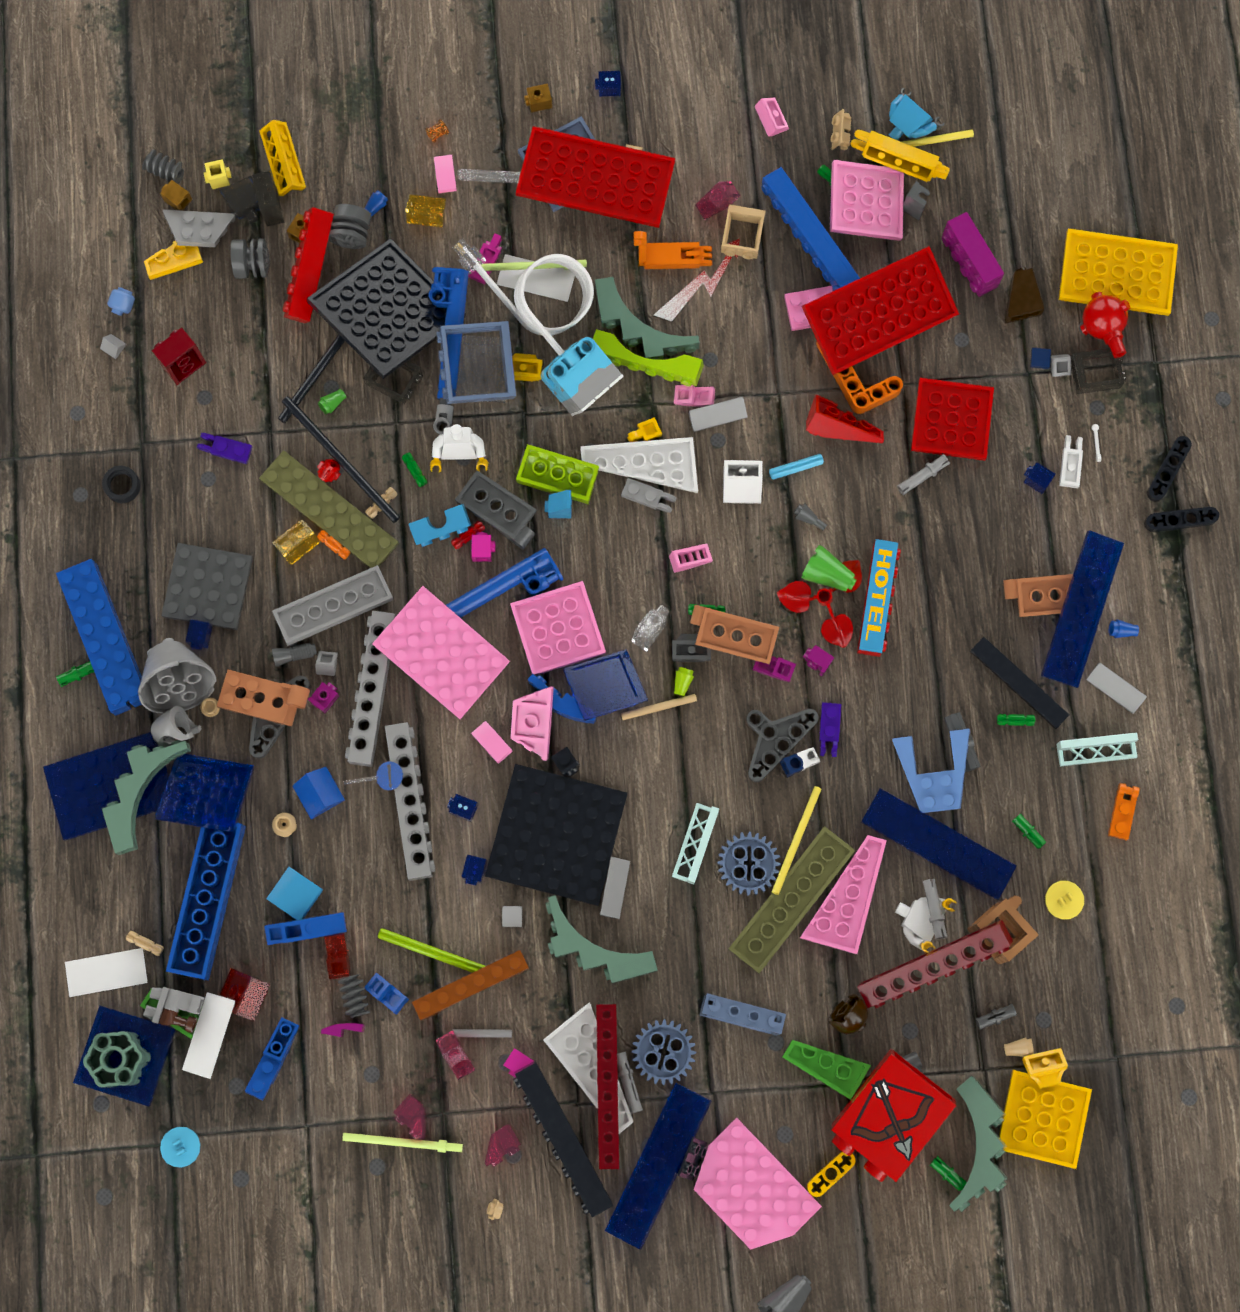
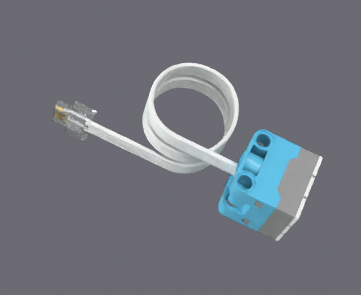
M462 238L452 247L460 256L459 263L465 270L469 271V275L476 270L521 325L534 334L542 335L557 352L558 356L542 370L541 379L572 416L585 411L624 377L592 338L585 337L572 344L566 350H563L552 337V335L562 333L577 324L586 315L592 304L594 295L593 282L581 263L563 254H551L538 259L521 274L516 283L514 291L515 307L482 268L481 265L486 259L475 246L470 248ZM547 263L559 264L569 269L578 279L583 292L582 305L576 317L569 324L557 328L544 327L529 309L524 296V286L530 272L535 267Z

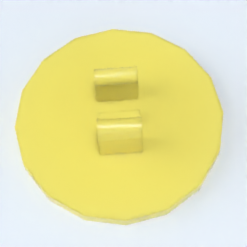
M1059 881L1048 888L1045 895V904L1048 911L1054 917L1071 919L1082 911L1084 895L1075 883Z

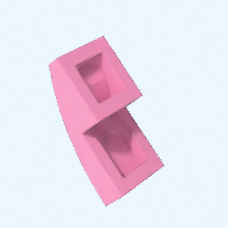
M452 155L434 157L438 193L457 191Z
M675 385V405L704 407L714 404V387Z
M486 721L471 733L498 764L513 752Z

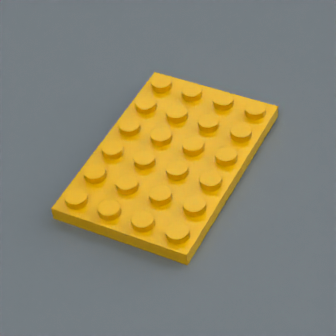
M1068 228L1058 300L1088 304L1092 300L1091 296L1094 293L1102 292L1103 295H1113L1121 301L1126 299L1130 304L1131 308L1129 310L1169 316L1171 314L1178 244Z

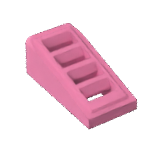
M708 544L675 550L669 555L674 573L713 561ZM700 550H702L704 559H701ZM692 553L695 554L696 561H694ZM684 555H687L689 562H686Z

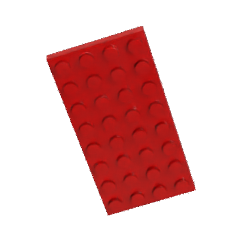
M533 126L516 189V196L659 228L676 158Z
M930 246L802 306L832 375L959 315Z

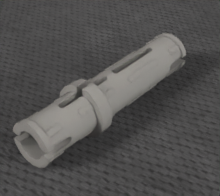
M942 454L933 462L926 463L924 468L897 485L899 492L905 495L929 477L936 476L938 471L950 464L947 461L948 458Z
M930 879L924 880L923 884L931 916L929 921L933 925L935 940H939V938L940 940L948 937L944 924L945 915H942L935 879H931V881Z
M626 1052L618 1053V1077L621 1079L630 1113L640 1112L643 1109L634 1084L633 1070L630 1069Z

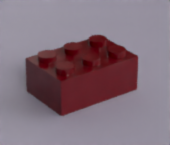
M182 327L179 330H174L166 340L158 342L154 349L151 350L164 371L176 385L206 364L197 345Z

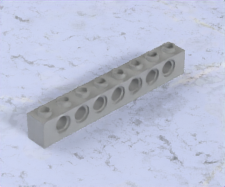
M372 611V616H368L367 627H370L369 634H366L364 638L366 652L362 653L361 656L363 670L358 675L360 688L355 693L357 707L352 711L354 725L353 728H350L348 736L351 743L350 747L346 748L345 758L348 759L349 764L373 767L390 659L382 652L379 655H373L372 650L375 646L372 643L378 638L375 635L376 630L380 628L385 630L396 617L394 613ZM378 666L379 669L377 673L371 674L369 673L370 667ZM374 684L376 686L375 690L371 693L366 692V687ZM371 703L372 709L367 712L363 711L364 704ZM362 722H369L367 730H360ZM359 741H366L364 749H357Z
M408 722L385 726L390 762H395L400 766L402 759L410 760L408 767H401L403 779L401 784L394 789L407 877L409 881L433 877L432 872H435L434 860H430L429 853H432L431 841H427L426 834L430 833L428 822H424L423 816L427 812L425 803H421L420 795H424L422 783H418V776H421L420 767L415 764V757H418L416 746L412 744V739L415 738L414 728L410 727ZM400 740L407 741V745L403 749L397 747V743ZM405 778H412V785L408 787L403 786ZM410 796L416 798V802L412 806L406 805V799ZM413 815L418 816V823L410 825L409 818ZM416 834L422 837L419 844H413L411 841L412 837ZM419 853L424 854V861L419 864L415 863V856Z

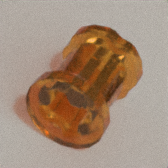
M442 119L438 120V123L431 128H425L428 137L433 143L444 134H449V130Z

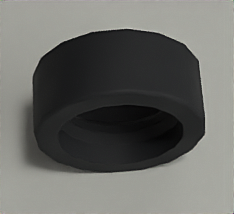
M114 466L105 473L102 480L104 492L111 500L117 503H128L134 500L140 492L141 484L137 474L126 466ZM120 474L128 475L133 484L132 488L123 495L115 494L111 490V481Z

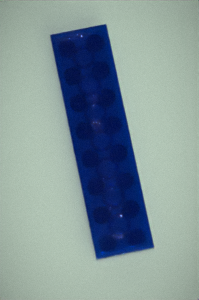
M1090 530L1086 532L1041 676L1074 688L1079 687L1124 546L1123 542Z
M881 788L878 790L861 821L862 824L996 900H999L1017 867V865L927 814L922 813L920 810Z
M675 1083L605 1229L606 1232L642 1250L681 1168L692 1137L695 1138L709 1109L711 1100Z

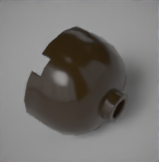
M852 994L848 996L850 1000L846 1003L842 1000L829 1017L832 1019V1021H829V1024L843 1034L861 1032L866 1027L865 1022L868 1018L867 1006L860 997Z

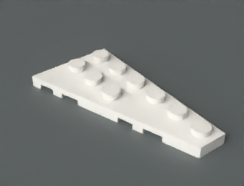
M693 437L581 446L582 461L598 465L599 471L698 493Z
M589 1002L543 1040L598 1109L597 1021ZM618 1081V1125L620 1134L633 1123V1119Z

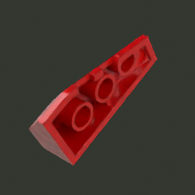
M815 395L806 420V431L810 434L825 438L883 443L884 431L865 420H857L850 411L843 412L837 408L838 404Z

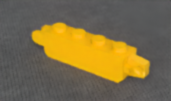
M859 129L854 133L858 139H853L850 144L857 150L863 151L862 155L866 159L926 182L930 181L932 177L945 180L947 178L950 168L938 161L939 156L872 130L868 133Z

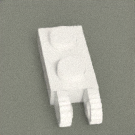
M1066 435L1059 486L1079 488L1083 456L1082 437L1077 438L1076 449H1070L1071 436Z

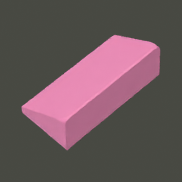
M775 97L760 99L755 105V109L767 135L770 137L787 131L789 127Z

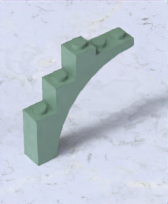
M613 277L595 279L602 328L612 329L620 325L623 346L635 347L642 343L644 358L664 360V354L675 355L682 351L691 353L699 349V336L670 335L642 323L623 303L617 292Z
M176 740L171 743V746L153 748V752H150V749L146 746L137 745L127 752L133 774L125 773L119 776L120 779L114 780L121 802L114 801L108 803L107 807L102 808L115 854L122 855L138 849L135 834L136 815L142 795L152 778L165 765L191 751L190 745L186 741Z
M556 895L548 897L549 902L545 903L548 914H552L554 919L550 923L553 933L558 934V936L551 937V942L548 943L550 954H555V957L558 958L579 952V955L576 956L578 967H583L584 971L607 965V968L604 969L607 980H611L612 984L658 971L652 951L638 954L619 953L606 950L588 941L568 922L560 909Z
M974 1076L968 1078L957 1088V1091L966 1102L973 1119L976 1132V1155L968 1182L961 1193L949 1205L954 1212L958 1210L963 1212L971 1205L969 1201L973 1197L978 1199L986 1192L984 1190L985 1187L990 1192L994 1190L999 1192L1007 1185L1005 1181L1008 1179L992 1160L993 1158L999 1159L1005 1153L1003 1149L1007 1146L991 1128L993 1125L995 1128L1004 1121L1003 1116L1006 1113Z

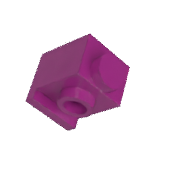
M817 645L813 649L808 648L803 655L811 669L815 671L817 669L820 670V676H823L834 659L832 655Z
M322 682L312 696L308 698V701L326 714L339 697L336 692L337 688L329 682L327 685ZM323 692L327 693L326 698H321Z

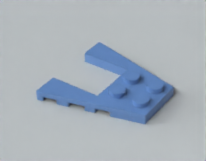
M970 729L950 731L955 770L917 774L913 737L892 739L921 813L961 809Z

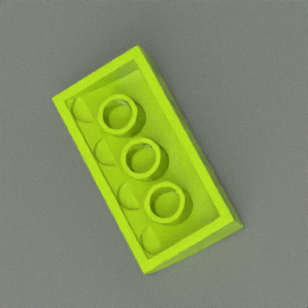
M527 444L516 482L552 494L571 490L572 500L589 504L599 466Z

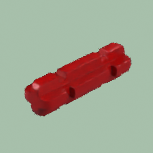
M477 521L473 524V527L470 526L468 528V531L459 534L458 538L455 537L451 540V544L456 550L461 548L463 543L469 542L472 539V535L485 530V526L481 521Z

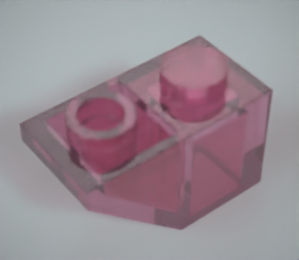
M731 181L718 182L695 206L704 220H707L728 208L729 205L733 204L740 197V194Z
M453 1030L436 1040L444 1059L458 1080L475 1071L472 1062Z
M409 1094L394 1110L393 1113L396 1115L394 1119L402 1126L406 1124L411 1129L409 1133L416 1140L419 1138L424 1140L427 1137L426 1107L412 1094Z
M509 1123L491 1134L485 1159L486 1166L491 1164L492 1167H495L503 1161L502 1156L507 1153L511 1156L520 1150L518 1146L522 1143Z

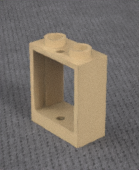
M729 205L721 253L727 256L738 255L745 259H757L765 210ZM731 219L758 224L754 248L727 244Z

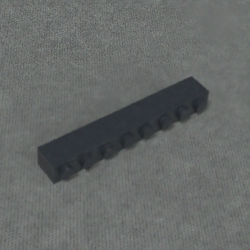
M536 1060L515 1071L516 1077L513 1080L517 1088H522L526 1095L523 1096V1099L527 1106L530 1107L532 1105L535 1111L532 1115L537 1125L542 1124L545 1130L542 1132L547 1143L551 1141L554 1149H552V1152L557 1161L561 1159L564 1165L561 1169L565 1177H570L574 1184L571 1185V1188L576 1197L581 1196L583 1200L581 1206L585 1214L590 1213L593 1218L611 1208L613 1203Z

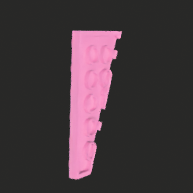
M867 835L800 939L853 954L858 953L887 840Z

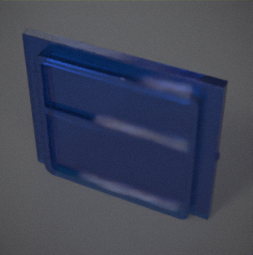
M627 649L563 668L584 721L648 701Z

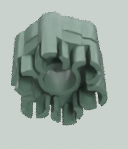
M120 1031L118 1033H100L94 1037L93 1043L83 1059V1064L88 1069L97 1086L136 1085L140 1082L138 1077L142 1075L141 1069L147 1065V1061L150 1062L151 1055L140 1046V1039L136 1038L138 1034ZM114 1051H119L122 1055V1063L117 1068H113L110 1064V1056Z

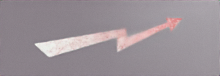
M740 238L728 244L739 246ZM726 255L711 279L704 270L659 309L654 316L673 321L702 284H704L711 297L732 256Z

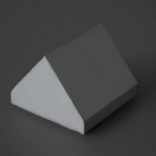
M110 334L103 337L100 349L116 359L127 344Z

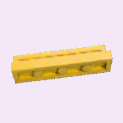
M272 120L259 131L279 196H284L292 189L302 191L306 188L287 122ZM268 131H271L270 140L268 139V136H267V132H268ZM274 145L276 147L275 156H273L272 152ZM279 162H280V164H281L280 173L278 172V169H277ZM285 178L287 186L283 188L282 183Z

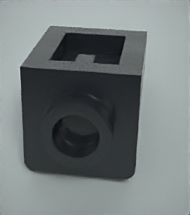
M565 747L551 757L563 776L568 775L571 777L579 771L577 768L580 767V764L568 747Z

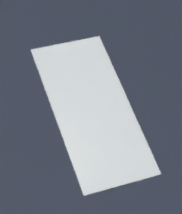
M506 254L503 259V263L535 262ZM564 268L533 269L526 279L524 291L568 302L575 275L570 270H564ZM525 270L500 271L497 285L515 289L519 277Z
M143 948L65 962L69 997L148 983Z
M207 992L182 1070L211 1079L235 1000Z

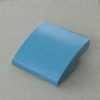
M288 867L266 899L296 920L304 919L323 889L291 867Z

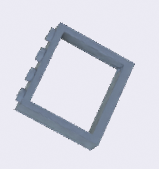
M508 321L440 327L436 335L437 343H441V350L438 351L439 362H443V369H440L441 380L445 381V388H442L443 399L447 400V404L507 400L516 397ZM499 331L506 393L453 397L447 335Z
M707 993L703 998L699 1016L777 1036L782 1034L786 1014Z

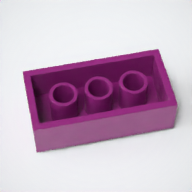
M965 212L947 221L942 234V241L951 250L953 260L960 265L962 275L968 278L971 290L980 297L996 289L1005 273L969 214Z

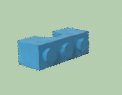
M464 504L444 511L446 524L442 528L434 527L429 517L409 523L416 545L421 544L424 547L432 544V539L439 537V540L451 537L449 534L451 532L457 531V534L468 531L467 527L471 526V522Z

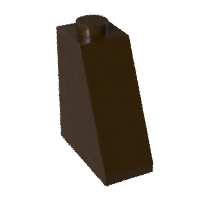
M1020 268L1014 272L1010 283L1005 324L1042 315L1045 308L1033 268Z

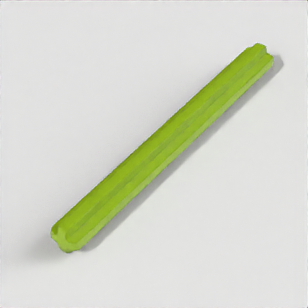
M383 928L378 933L379 939L472 973L485 967L482 964Z

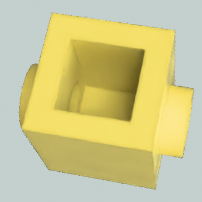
M223 159L205 163V181L210 183L212 189L230 185L231 171L229 167L225 166Z

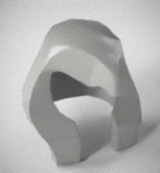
M179 706L166 710L156 718L151 726L153 739L158 746H164V748L171 746V743L175 741L174 738L180 741L194 737L193 734L201 731V726L195 725L185 710ZM177 727L184 728L187 734H183Z

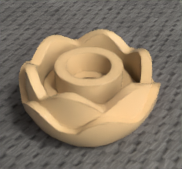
M289 813L278 814L272 822L275 834L282 837L290 836L297 828L295 817Z

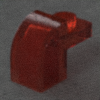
M345 933L325 936L326 963L329 979L348 977L350 975V958Z

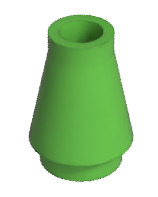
M339 389L321 397L318 406L323 413H332L346 399V395Z

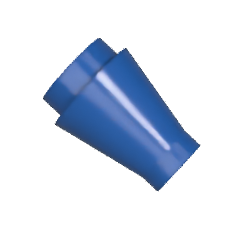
M377 190L375 193H372L364 209L368 210L371 216H373L387 205L388 198Z
M1116 619L1110 622L1108 631L1109 635L1114 638L1138 636L1139 626Z

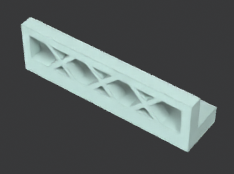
M1137 733L1059 741L1057 743L1060 767L1137 758L1135 742L1138 741ZM1122 744H1130L1131 754L1124 755L1119 751ZM1103 746H1108L1114 751L1110 757H1105L1100 753ZM1084 748H1089L1095 753L1091 759H1086L1081 755ZM1070 750L1076 756L1072 761H1064L1063 751Z
M696 803L672 875L673 878L691 884L695 883L719 808L713 806L710 808ZM702 809L710 812L708 819L700 823L697 817L698 810ZM700 827L703 833L702 838L694 841L691 831ZM700 841L699 847L697 848L695 843ZM693 845L696 855L687 859L684 853L685 849ZM684 856L686 861L681 863L682 857ZM686 863L690 869L688 878L677 874L679 867Z

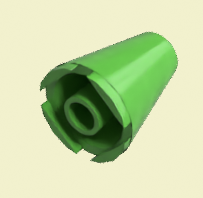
M818 545L815 555L810 558L801 578L842 591L852 590L857 581L854 579L855 574L823 546Z

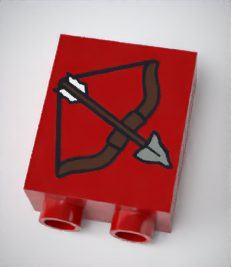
M890 1049L833 1121L831 1130L836 1135L831 1141L848 1156H851L856 1150L868 1159L863 1167L880 1182H883L887 1176L897 1182L957 1106L955 1098L893 1049Z

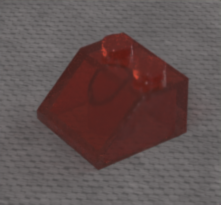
M231 968L219 996L235 1000L232 1010L233 1014L255 1021L264 997L268 993L270 984Z

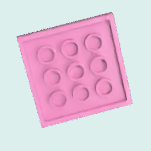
M833 160L830 232L901 241L903 238L904 173L890 167Z
M583 581L510 603L531 672L535 676L606 654Z

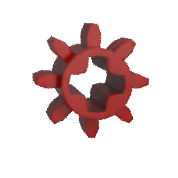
M333 459L321 461L317 466L319 469L317 472L318 476L325 482L337 480L341 475L339 472L340 465Z

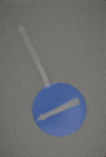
M388 761L379 767L376 776L344 781V784L377 780L379 786L384 790H394L401 784L403 772L399 764Z

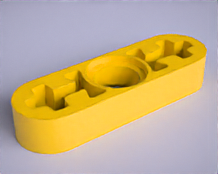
M840 1152L809 1180L807 1183L809 1194L814 1197L822 1196L855 1165V1156L853 1154L850 1156V1165L843 1164L841 1166L844 1169L842 1172L833 1163L836 1161L839 1165L843 1161L841 1157L843 1155L847 1157L848 1155ZM828 1168L836 1170L837 1176L835 1179L829 1180L826 1177L825 1173ZM822 1175L823 1179L829 1184L826 1186L823 1183L819 1187L821 1189L819 1193L817 1191L812 1192V1183L818 1184L821 1181L818 1177Z

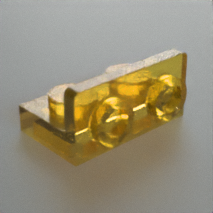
M410 195L406 207V222L443 227L446 199Z
M301 519L272 543L288 563L292 565L318 545L320 540Z

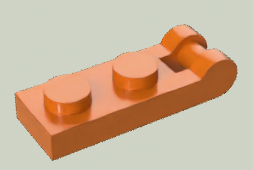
M1119 783L1108 836L1126 841L1129 839L1140 790L1139 787L1133 786L1131 788L1127 787L1126 784ZM1124 794L1130 795L1129 800L1123 799Z

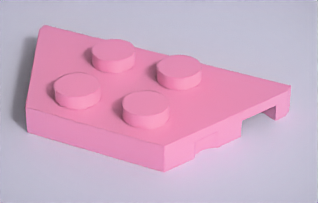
M552 686L515 699L512 709L511 739L518 744H522L530 752H535L545 761L549 759L554 689Z

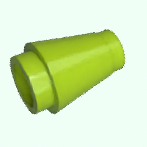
M679 667L675 675L674 694L685 696L694 678L693 670Z

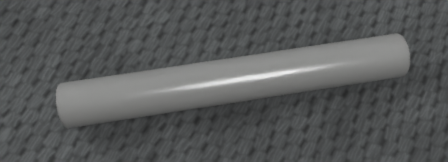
M452 1029V1037L512 1038V1030Z

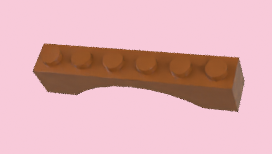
M521 950L412 1003L419 1019L423 1021L470 996L529 970V967Z

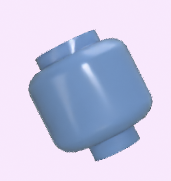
M121 287L113 289L107 305L112 308L111 312L120 316L123 313L129 314L135 301V297L132 296L133 292Z

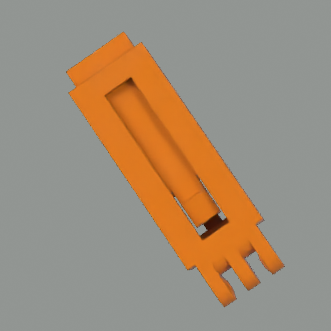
M634 232V246H639V266H644V269L700 268V266H712V260H705L712 258V253H705L712 251L711 246H699V242L647 243L646 232Z

